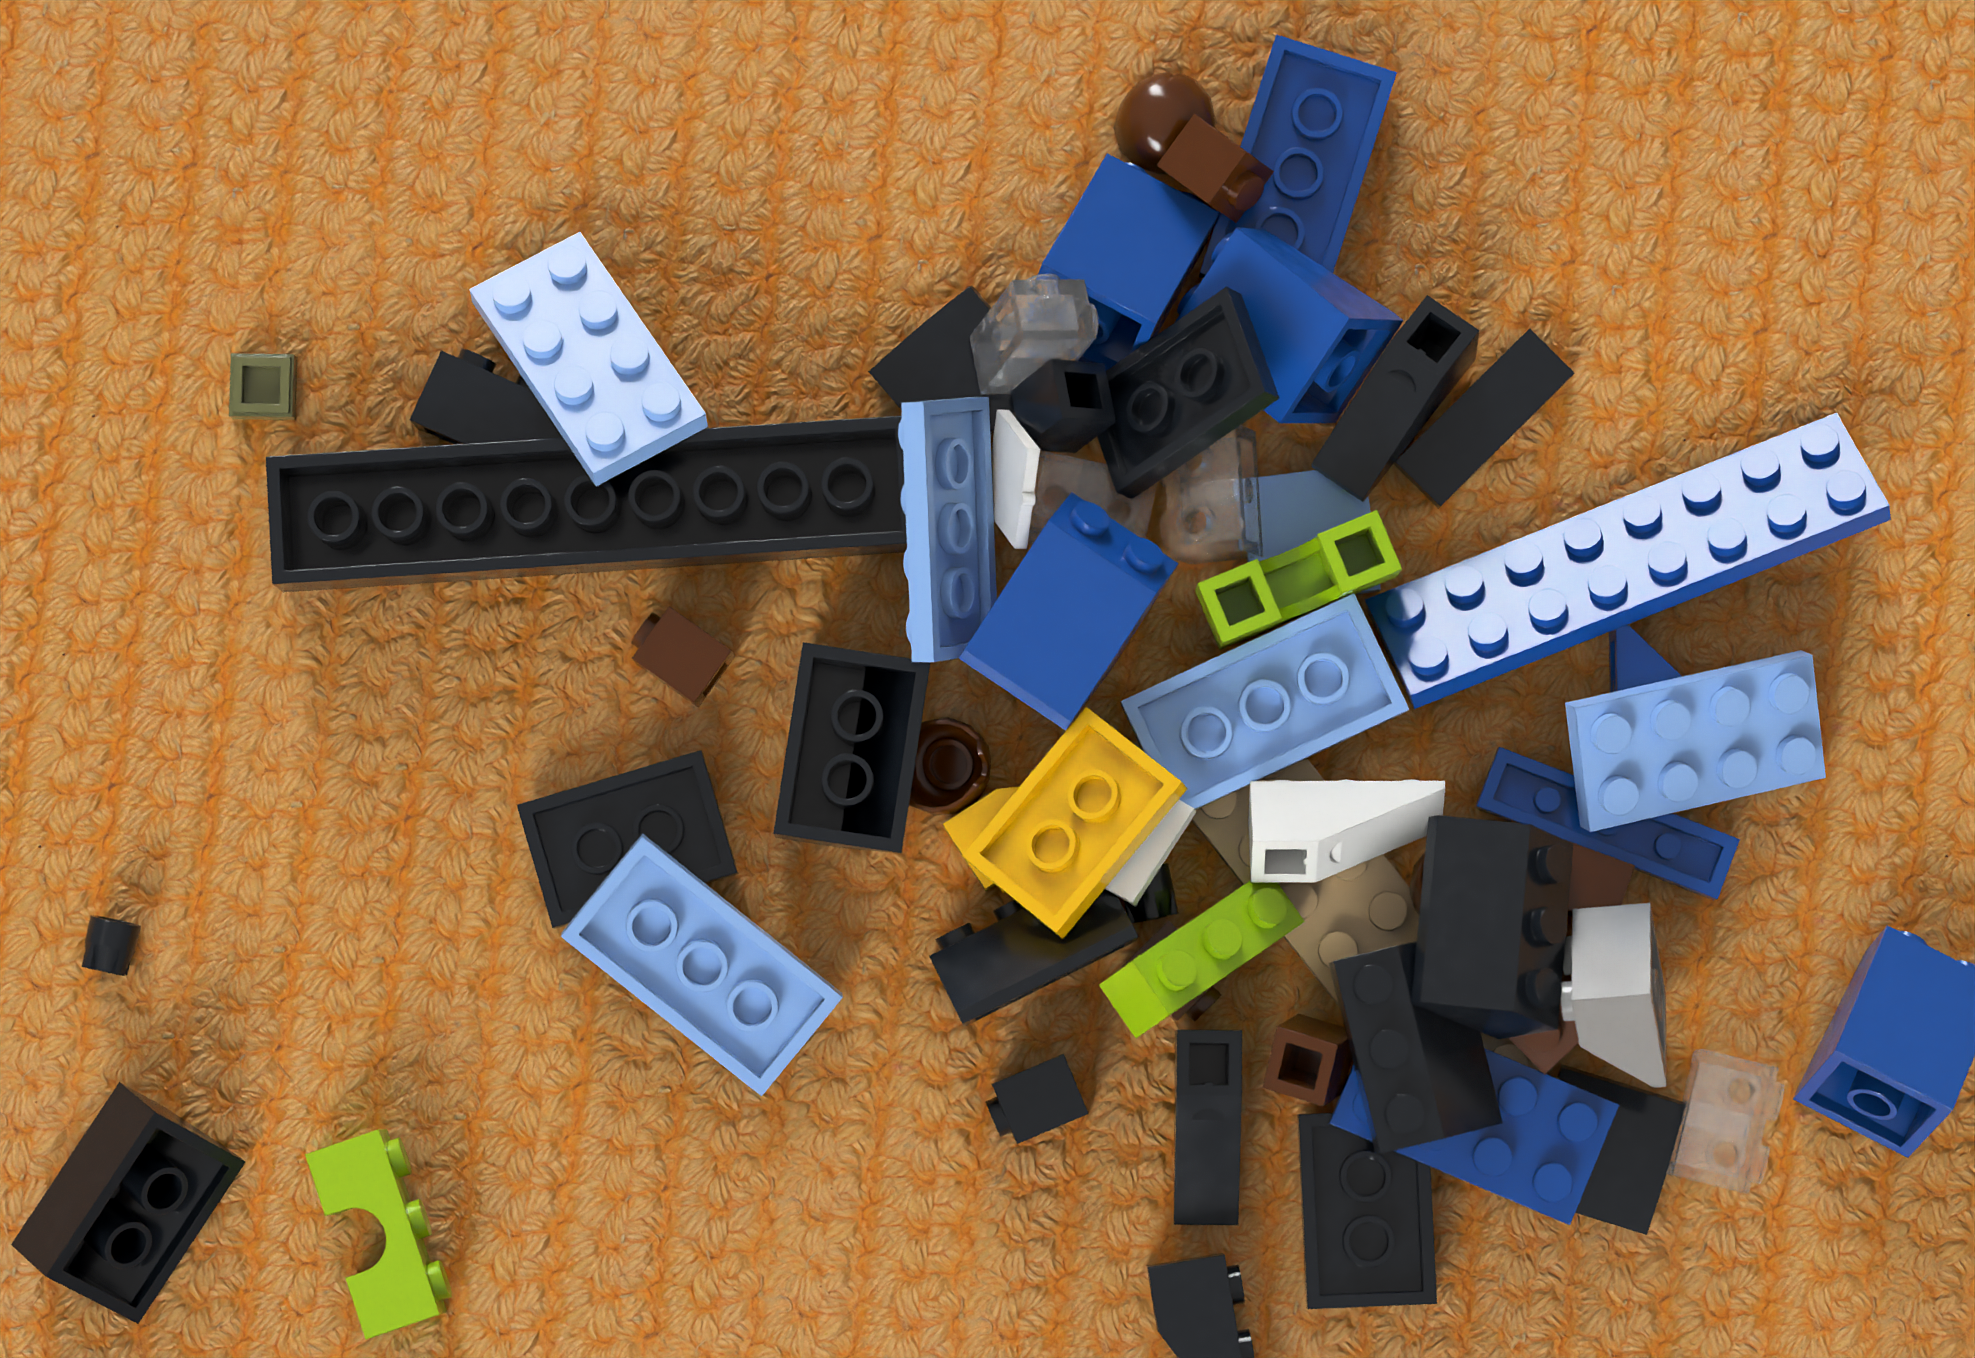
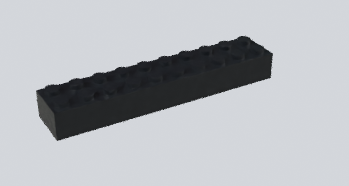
M902 416L705 428L598 486H595L563 437L266 457L272 585L282 592H299L904 553L907 549L906 515L901 506V491L904 485L903 450L898 439V428Z

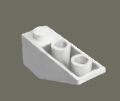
M1347 779L1339 781H1250L1248 830L1251 883L1318 882L1427 836L1428 818L1437 815L1443 816L1445 781H1419L1414 779L1403 781H1354Z

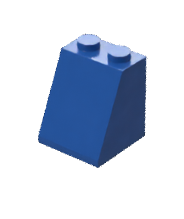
M1107 153L1044 259L1017 329L1077 361L1105 363V368L1108 370L1158 335L1201 255L1220 212L1205 205L1195 195L1180 192L1148 175L1141 167L1133 163L1123 162Z
M1237 227L1235 231L1227 234L1215 247L1211 256L1212 266L1201 283L1192 287L1180 301L1177 309L1179 316L1176 321L1226 286L1242 294L1280 398L1263 410L1278 423H1335L1404 320L1267 230Z
M1071 492L1048 520L970 639L959 659L1066 731L1110 673L1179 563L1165 555L1152 541L1138 537L1110 518L1100 506L1085 501Z
M1887 925L1865 951L1796 1090L1793 1100L1909 1158L1953 1111L1974 1059L1975 964L1963 960H1955L1929 947L1921 937L1907 931H1898Z

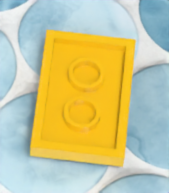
M1085 707L962 856L1063 939L1185 793L1187 787L1182 781L1088 707Z

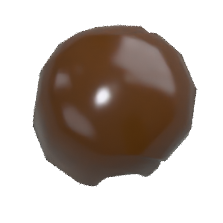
M1164 72L1140 81L1127 93L1117 113L1114 131L1119 150L1133 164L1144 170L1158 174H1168L1158 167L1157 164L1194 113L1215 128L1217 122L1211 97L1195 79L1182 73Z
M949 717L921 723L909 806L938 816L960 813L978 801L990 780L991 755L988 744L971 725Z

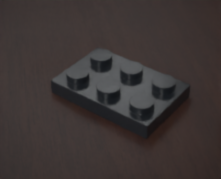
M1226 286L1106 370L1116 422L1098 435L1097 438L1116 493L1129 499L1135 498L1280 399L1242 294Z
M702 750L517 805L551 925L554 929L570 923L642 833L705 884L739 874Z
M1332 1113L1297 1114L1306 1308L1325 1309L1437 1304L1430 1166L1395 1151L1375 1154L1373 1142L1328 1124Z

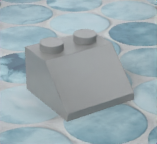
M1651 903L1573 909L1572 936H1566L1563 961L1564 974L1572 975L1571 981L1561 982V1008L1564 1021L1575 1020L1581 1048L1653 1088L1667 1087L1666 991Z

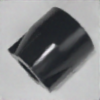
M1168 863L1161 866L1136 906L1124 900L1126 913L1131 923L1150 921L1179 914Z
M90 915L85 937V954L82 967L116 975H127L130 961L136 951L141 926L122 920Z

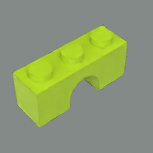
M1375 510L1323 531L1312 540L1289 551L1261 561L1255 559L1197 583L1195 593L1218 648L1221 650L1321 609L1353 593H1360L1394 579L1399 575L1402 567L1378 510Z
M1250 880L1129 962L1099 984V986L1135 1038H1138L1305 921L1278 882L1251 883Z
M378 1129L305 1154L325 1216L335 1215L353 1208L364 1209L375 1215L385 1230L386 1246L381 1259L372 1268L346 1277L365 1340L446 1313L447 1310L443 1300L452 1297L450 1283L442 1262L438 1260L431 1263L423 1238L432 1235L431 1226L422 1201L420 1199L410 1201L403 1177L412 1174L407 1152L400 1137L390 1140L387 1129Z

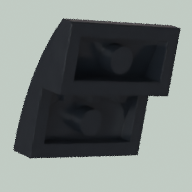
M969 286L918 327L868 372L900 409L903 402L989 397L991 435L994 433L997 409L1010 410L1014 417H1016L1011 390L1038 370L1041 365L973 286Z
M1561 1064L1557 1079L1619 1105L1575 1213L1647 1235L1674 1150L1685 1109V1102Z

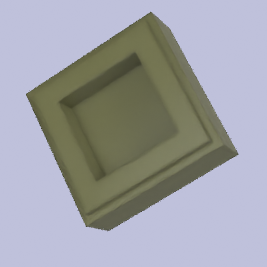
M231 353L229 417L232 419L295 420L297 357L294 354Z

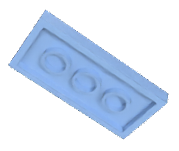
M581 232L469 289L473 305L595 486L604 483L708 427L706 413Z
M964 397L901 403L902 419L898 428V439L903 450L904 485L901 491V506L906 515L907 549L904 554L903 566L909 582L910 613L906 621V634L911 644L912 662H940L959 658L997 600L989 397Z
M1354 593L1120 702L1142 751L1182 781L1187 790L1179 800L1195 810L1250 785V781H1259L1409 710Z
M1803 650L1565 703L1580 826L1589 832L1826 778L1813 655Z
M643 833L561 932V937L760 1096L767 1091L843 998L842 992Z

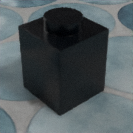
M1050 359L1011 390L1016 419L1040 448V451L1076 453L1116 422L1105 363Z
M1064 1054L993 1083L992 1086L997 1097L985 1101L1000 1137L1012 1132L1017 1144L1089 1114Z

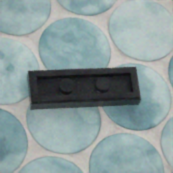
M1529 328L1395 461L1394 465L1439 509L1574 375V372Z

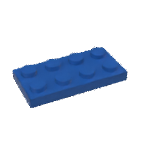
M1276 34L1240 146L1274 171V173L1264 185L1260 199L1253 207L1244 212L1237 223L1221 212L1219 213L1200 270V278H1204L1212 266L1211 256L1217 244L1227 234L1235 231L1237 227L1265 229L1330 272H1334L1397 72Z
M1485 1048L1503 1123L1394 1151L1570 1225L1619 1105L1550 1075H1544L1538 1070ZM1353 1064L1328 1124L1372 1142Z

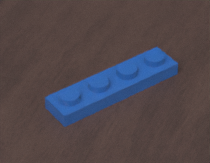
M1498 747L1475 805L1476 809L1512 823L1531 824L1564 840L1635 865L1634 870L1712 900H1717L1740 841L1738 838L1673 813L1589 832L1580 826L1574 775L1502 747Z

